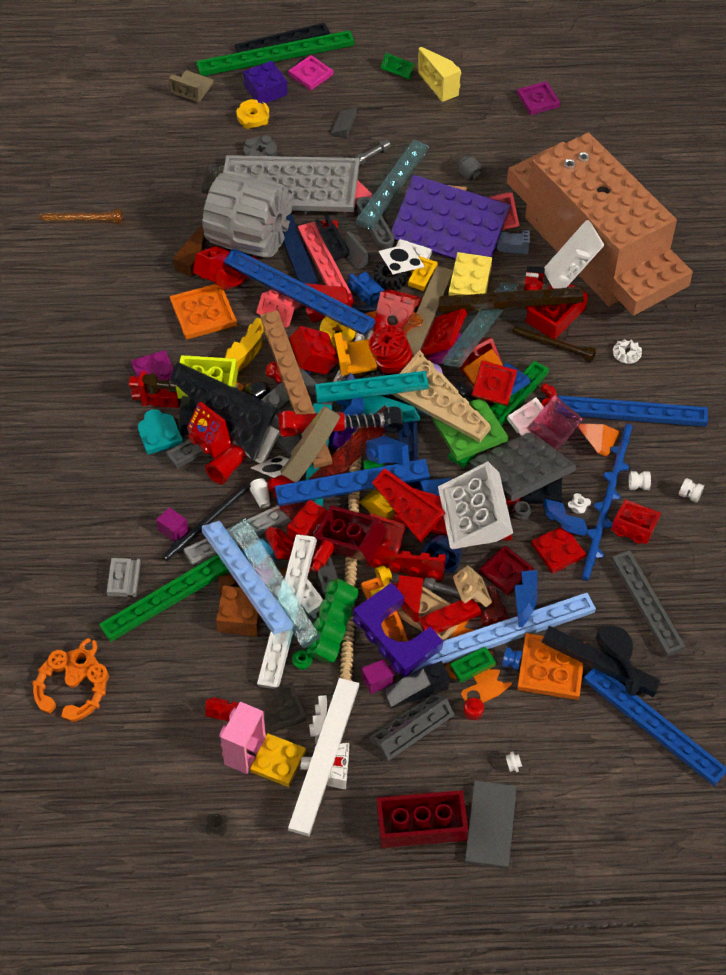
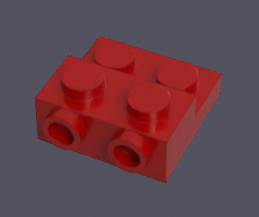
M625 499L614 518L611 531L615 532L619 537L625 536L633 539L637 544L644 543L647 545L661 513Z

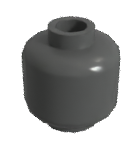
M465 156L459 161L458 172L467 181L473 179L476 181L481 177L483 166L474 156Z

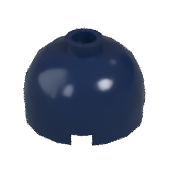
M448 535L432 537L422 550V553H430V557H438L439 554L446 555L444 574L445 572L453 573L461 562L462 550L461 548H450Z

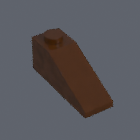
M202 225L173 257L174 269L189 277H193L195 274L193 269L196 253L203 251L205 248L206 238Z

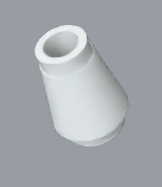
M262 478L252 481L250 483V491L259 507H269L271 503L268 483Z

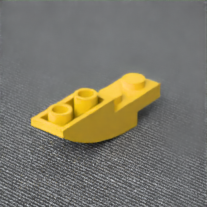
M256 318L253 324L249 325L245 337H242L240 343L234 341L231 348L229 347L226 351L225 358L236 359L238 372L246 367L263 347L262 333L264 330L259 318Z

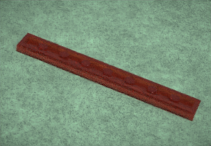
M384 405L377 413H383V410L387 407ZM367 426L361 427L331 456L332 464L320 467L308 480L343 474L367 450L366 441L381 437L386 432L385 429L376 426V428L374 426H368V428ZM307 502L280 506L279 509L288 518L293 520Z

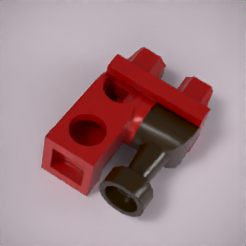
M141 371L140 377L130 376L129 388L132 389V400H141L142 406H148L149 404L151 406L179 408L181 399L177 397L175 383L170 379L169 381L159 380L154 373L147 374L146 371Z

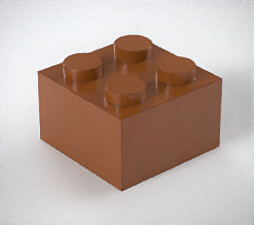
M223 586L216 619L218 632L258 637L261 616L241 587Z

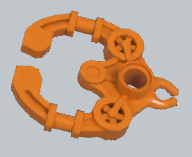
M87 638L81 642L78 649L64 652L63 650L53 651L49 655L48 660L38 669L39 674L36 680H33L32 685L35 701L41 711L51 714L56 708L54 700L44 695L46 685L43 684L46 677H51L53 671H66L65 682L70 688L77 687L86 677L94 685L91 690L94 693L92 700H87L86 704L80 708L74 705L65 706L61 716L63 719L70 722L78 721L90 715L95 709H99V702L102 696L106 694L109 673L106 667L99 664L94 656L97 651V642L95 640L91 642L92 649L90 650L85 649V645L91 641L90 638ZM86 658L84 663L77 664L80 659Z

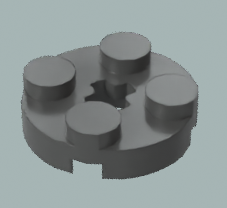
M267 135L247 139L244 146V156H277V145Z

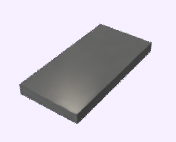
M474 781L465 864L501 869L509 868L517 786Z

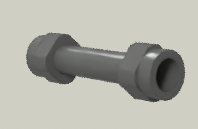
M387 139L378 142V146L363 154L360 152L353 158H359L360 165L366 163V159L381 151L384 153L391 148L390 142Z
M425 578L424 588L431 592L436 590L454 595L461 600L457 588L437 583L434 578Z

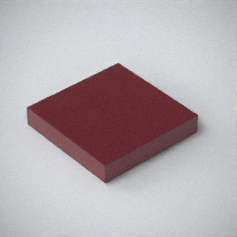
M504 545L479 569V574L509 596L515 591V585L522 584L521 571H532L535 568Z

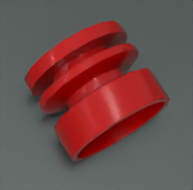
M385 325L372 333L369 339L370 351L378 368L383 373L389 375L399 374L414 357L404 330L398 326Z

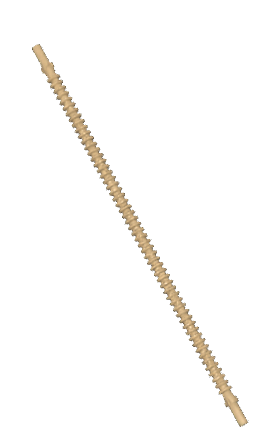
M357 427V431L352 433L350 472L361 471L362 427ZM360 492L349 494L348 510L359 512ZM346 557V577L344 580L355 587L357 560ZM355 603L352 607L351 617L346 625L345 635L341 644V651L343 653L341 654L340 672L342 674L340 678L352 681L353 677L351 674L353 670L351 668L353 667L352 652L354 651L352 648L354 644L352 642L354 641L353 627L355 624L353 622V610L355 609Z

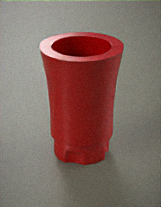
M233 444L217 458L206 464L205 471L212 481L219 485H224L230 475L246 458V454L242 448Z

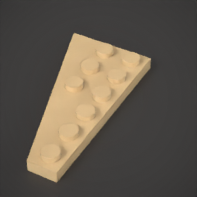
M419 350L400 374L426 371L429 389L394 393L392 395L470 438L481 442L491 430L490 424L477 410H474L469 405V402L459 394L458 390L442 373H439L434 368L432 362L428 361Z

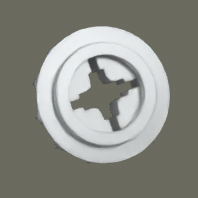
M623 339L622 341H617L616 345H614L613 355L618 361L631 364L641 358L642 348L639 347L638 342L634 343L632 339L630 341ZM630 348V351L625 354V350Z

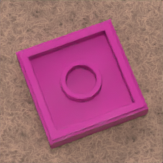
M312 55L288 70L290 77L310 91L334 75L331 68Z

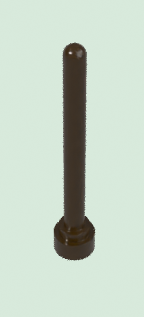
M519 327L513 328L514 334L582 355L585 361L593 362L596 348L590 346L588 348H581Z

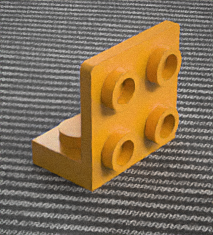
M341 333L334 334L341 376L348 375L349 373L355 374L377 370L375 359L369 348V339L347 343L346 339H342Z

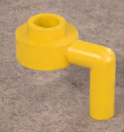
M384 565L375 568L376 577L381 578L383 586L389 585L391 583L390 579H392L390 569L385 568ZM384 587L370 591L371 597Z

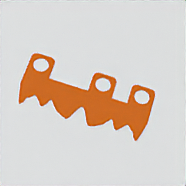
M469 620L461 623L450 636V639L475 631L474 629L465 628ZM488 650L493 657V651ZM455 661L446 663L445 669L447 670L450 677L452 679H457L454 673H452L450 670V663H453ZM488 669L474 676L477 684L464 689L461 695L466 702L467 693L475 690L480 694V700L484 703L499 696L512 683L497 681L500 670Z

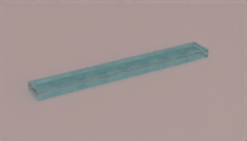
M415 139L411 142L357 217L356 224L372 230L425 155L429 145Z
M501 283L494 293L518 291V284ZM503 309L480 310L443 358L444 365L461 367Z
M244 518L231 527L232 534L254 570L291 620V630L300 645L306 648L319 639L321 636L249 521Z

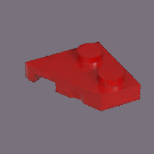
M269 527L265 535L277 559L290 560L294 543L281 528Z

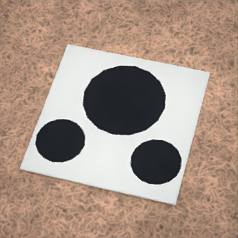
M411 244L379 251L392 274L425 267Z
M277 456L251 467V469L271 477H277L281 475L280 470L289 459Z

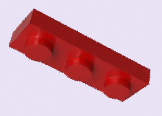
M473 598L467 603L459 600L418 618V623L423 631L431 627L438 634L481 615V609Z

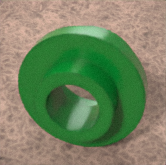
M299 650L293 654L292 663L297 669L305 670L311 666L312 656L306 654V650Z

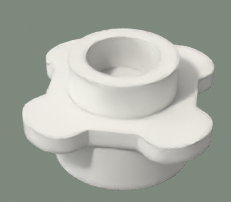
M576 493L572 501L568 502V507L575 513H584L586 507L591 504V501Z

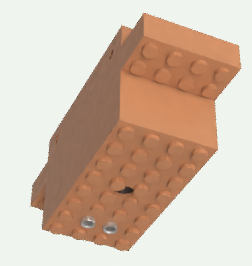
M589 132L567 143L563 141L508 168L507 184L527 204L525 219L557 252L586 220L592 223L604 246L578 275L608 306L620 301L634 316L690 286L693 271L671 250L677 219Z

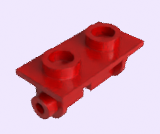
M216 697L206 699L205 716L230 721V713L233 708L238 707L239 703L232 701L231 704H228V700Z

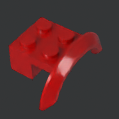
M214 246L196 253L193 273L199 275L202 279L213 281L221 289H233L249 278L224 264L223 261L230 253L228 250ZM251 256L252 258L257 260V256Z

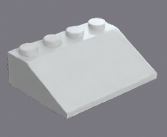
M488 461L438 486L442 509L445 511L444 519L451 549L497 542L513 534L500 473Z

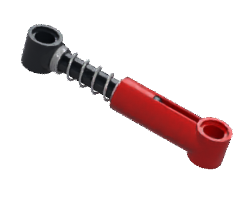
M388 407L383 410V413H377V415L372 413L365 415L363 413L359 416L357 414H354V416L347 414L345 416L344 412H337L340 418L332 432L344 431L346 427L353 429V427L361 428L363 426H367V428L368 426H374L375 428L379 426L389 433L399 432L404 428L402 411L399 407ZM293 411L281 412L278 415L280 435L283 437H293L298 433H303L318 413L297 414Z

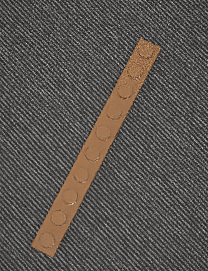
M273 311L261 314L260 319L293 412L297 414L315 413L279 312ZM326 442L312 462L314 469L332 464V458Z

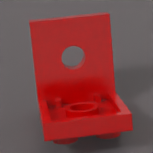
M390 289L381 291L374 319L376 323L372 328L373 332L385 325H391L388 319L391 315H394L398 319L395 326L400 327L404 330L405 335H407L411 326L414 309L420 305L423 297Z

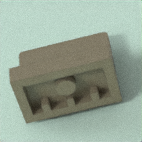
M186 70L181 77L173 74L169 77L170 92L199 103L214 84V80Z

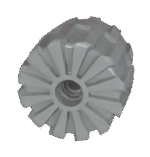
M233 171L220 173L211 185L204 205L202 227L205 238L211 243L230 250L236 249L245 254L264 258L272 257L282 245L285 239L283 232H286L289 227L290 221L286 220V216L292 212V205H288L292 198L291 192L289 193L288 187L258 176Z

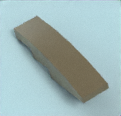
M326 406L320 410L301 434L302 439L291 451V458L280 470L282 475L294 482L299 481L332 433L340 418L339 414Z

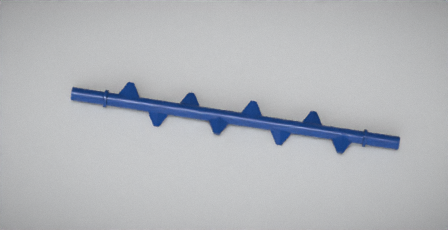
M631 424L625 425L620 445L613 446L610 449L616 455L612 472H604L603 474L609 482L604 501L594 504V507L600 511L596 529L587 531L592 542L587 559H585V567L581 577L584 581H589L593 565H595V558L604 557L603 552L598 547L603 529L613 525L607 518L611 501L619 500L621 497L615 490L619 473L629 469V466L623 459L627 445L630 443L629 438L633 428Z

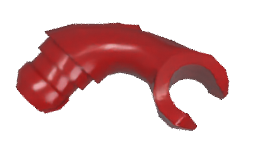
M544 383L541 386V391L548 398L542 401V405L548 409L547 413L550 414L557 401V394L554 386Z

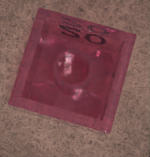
M554 395L526 429L558 450L583 421V418Z

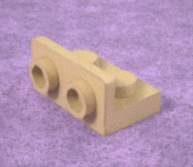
M467 565L453 576L461 600L464 603H467L472 598L477 603L481 602L485 607L492 603L482 577Z

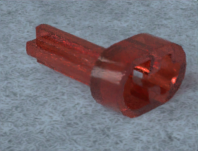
M492 585L486 588L492 601L489 604L490 609L480 613L483 627L509 619L507 610L502 607L496 588L492 587Z

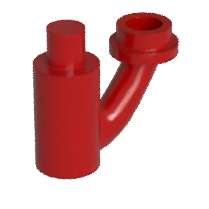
M323 540L320 547L313 553L309 573L312 570L318 572L320 567L323 568L335 549L333 543Z

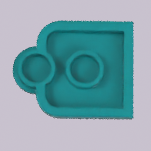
M152 409L145 413L144 420L138 424L139 435L147 455L176 447L183 443L174 417L170 414H162L159 410Z

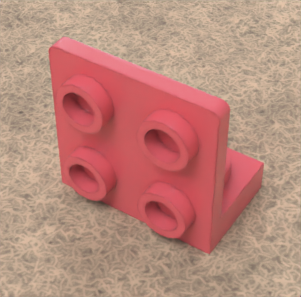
M272 289L262 293L256 313L261 315L278 311L283 326L286 328L290 326L294 310L304 305Z

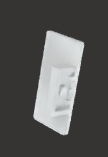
M586 220L544 267V273L553 289L566 288L603 248L604 243L589 220Z

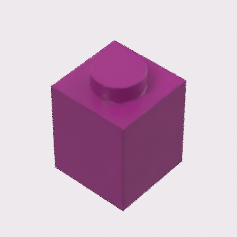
M170 507L156 519L158 531L174 542L184 537L188 531L187 519Z
M384 659L362 668V679L370 694L393 685L394 670L391 665H387Z

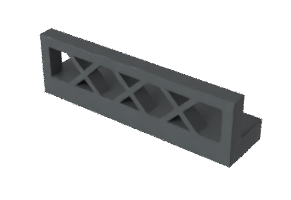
M434 692L371 735L369 739L371 743L380 748L384 758L389 761L454 716V713L447 698Z

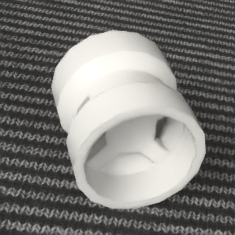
M636 471L629 472V490H637L638 487L643 490H650L651 475L649 471H643L639 475Z
M686 478L679 491V496L688 497L691 501L697 503L703 492L704 485L695 484L692 480Z

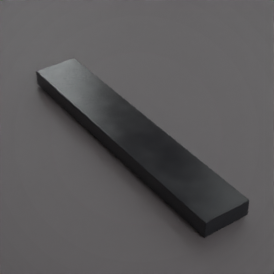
M325 22L238 43L235 44V50L239 53L328 35L330 32Z
M548 626L541 643L626 684V680L629 677L621 662L574 637ZM633 667L639 680H643L639 691L654 697L660 679Z

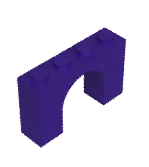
M391 582L353 610V622L359 629L362 628L365 631V635L371 643L377 645L382 657L389 659L394 671L406 677L441 651L444 641L431 627L407 642H397L385 635L381 627L382 622L404 604V596Z

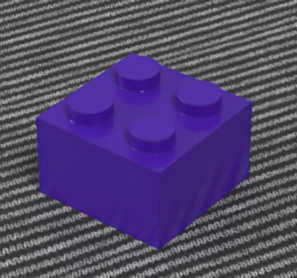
M273 61L243 71L244 87L253 99L258 100V103H268L287 95V80Z

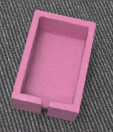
M240 702L238 707L233 708L231 711L230 721L227 726L224 725L222 727L219 737H221L224 765L248 774L255 756L248 754L247 751L257 755L266 737L264 712Z

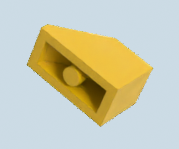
M373 490L360 500V504L371 514L394 520L395 511L377 490Z

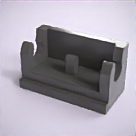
M330 557L323 568L320 567L318 572H315L323 600H325L327 584L331 580L338 579L335 566Z

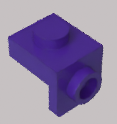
M346 427L344 431L332 432L330 448L336 450L341 448L347 453L350 450L352 433L357 431V427H353V429Z

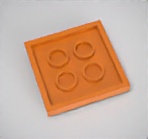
M216 284L170 296V302L186 340L237 326V320L226 294Z
M525 633L517 690L579 700L584 663L541 643L544 636Z

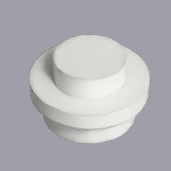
M512 751L509 755H506V760L510 772L516 771L517 773L519 772V767H522L519 754L515 755Z

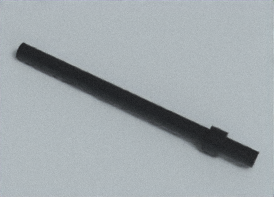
M243 484L180 540L177 539L171 544V548L161 556L162 559L167 562L176 553L179 554L185 548V545L202 531L203 525L214 521L249 490L247 485Z

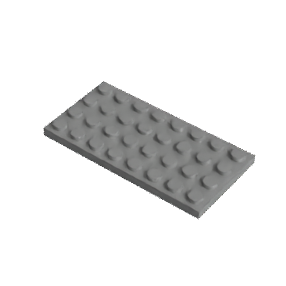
M226 155L223 172L233 171L254 175L288 187V192H291L292 196L288 205H292V210L354 212L360 160L359 158Z

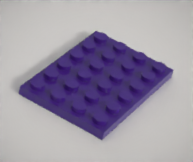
M413 175L391 232L394 236V241L398 242L401 239L432 249L431 251L434 254L456 260L457 252L492 257L511 206L507 203Z

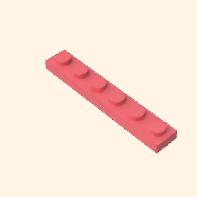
M310 222L298 226V232L325 285L345 287L348 293H351L322 240L315 223Z

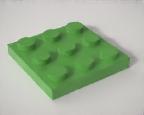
M476 399L469 402V405L474 410H477L491 426V430L481 442L432 417L433 423L457 461L508 441V435L485 400Z

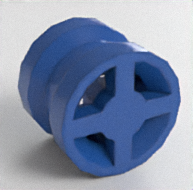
M506 647L502 667L506 668L509 666L518 671L523 651H512L511 648Z

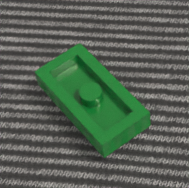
M386 53L380 68L411 80L416 64Z
M485 646L450 663V669L459 683H462L494 667L496 662Z

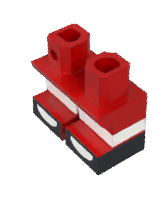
M527 266L524 291L542 289L545 268Z

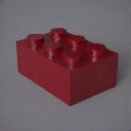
M331 505L313 537L316 538V543L319 547L323 540L333 543L335 549L332 553L370 563L387 529L377 517Z

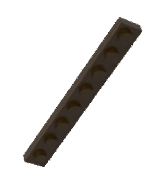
M583 287L439 296L438 307L439 312L450 313L462 308L470 311L493 308L505 309L508 307L522 308L525 306L539 307L542 305L566 303L578 304L584 302Z

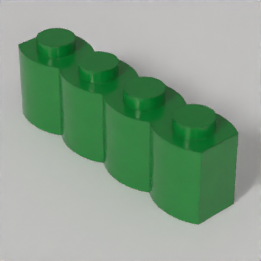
M341 579L331 580L327 584L325 600L319 606V618L313 624V636L309 638L306 645V654L325 664L334 663L337 658L340 643L345 635L346 625L351 617L352 607L358 595L356 587Z

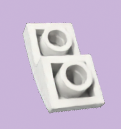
M327 695L318 696L319 704H315L316 716H313V724H309L310 736H315L316 744L327 715Z

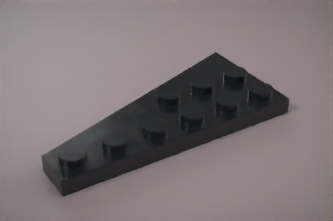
M177 362L170 380L187 394L196 405L202 402L225 419L229 436L253 460H256L278 408L181 362Z

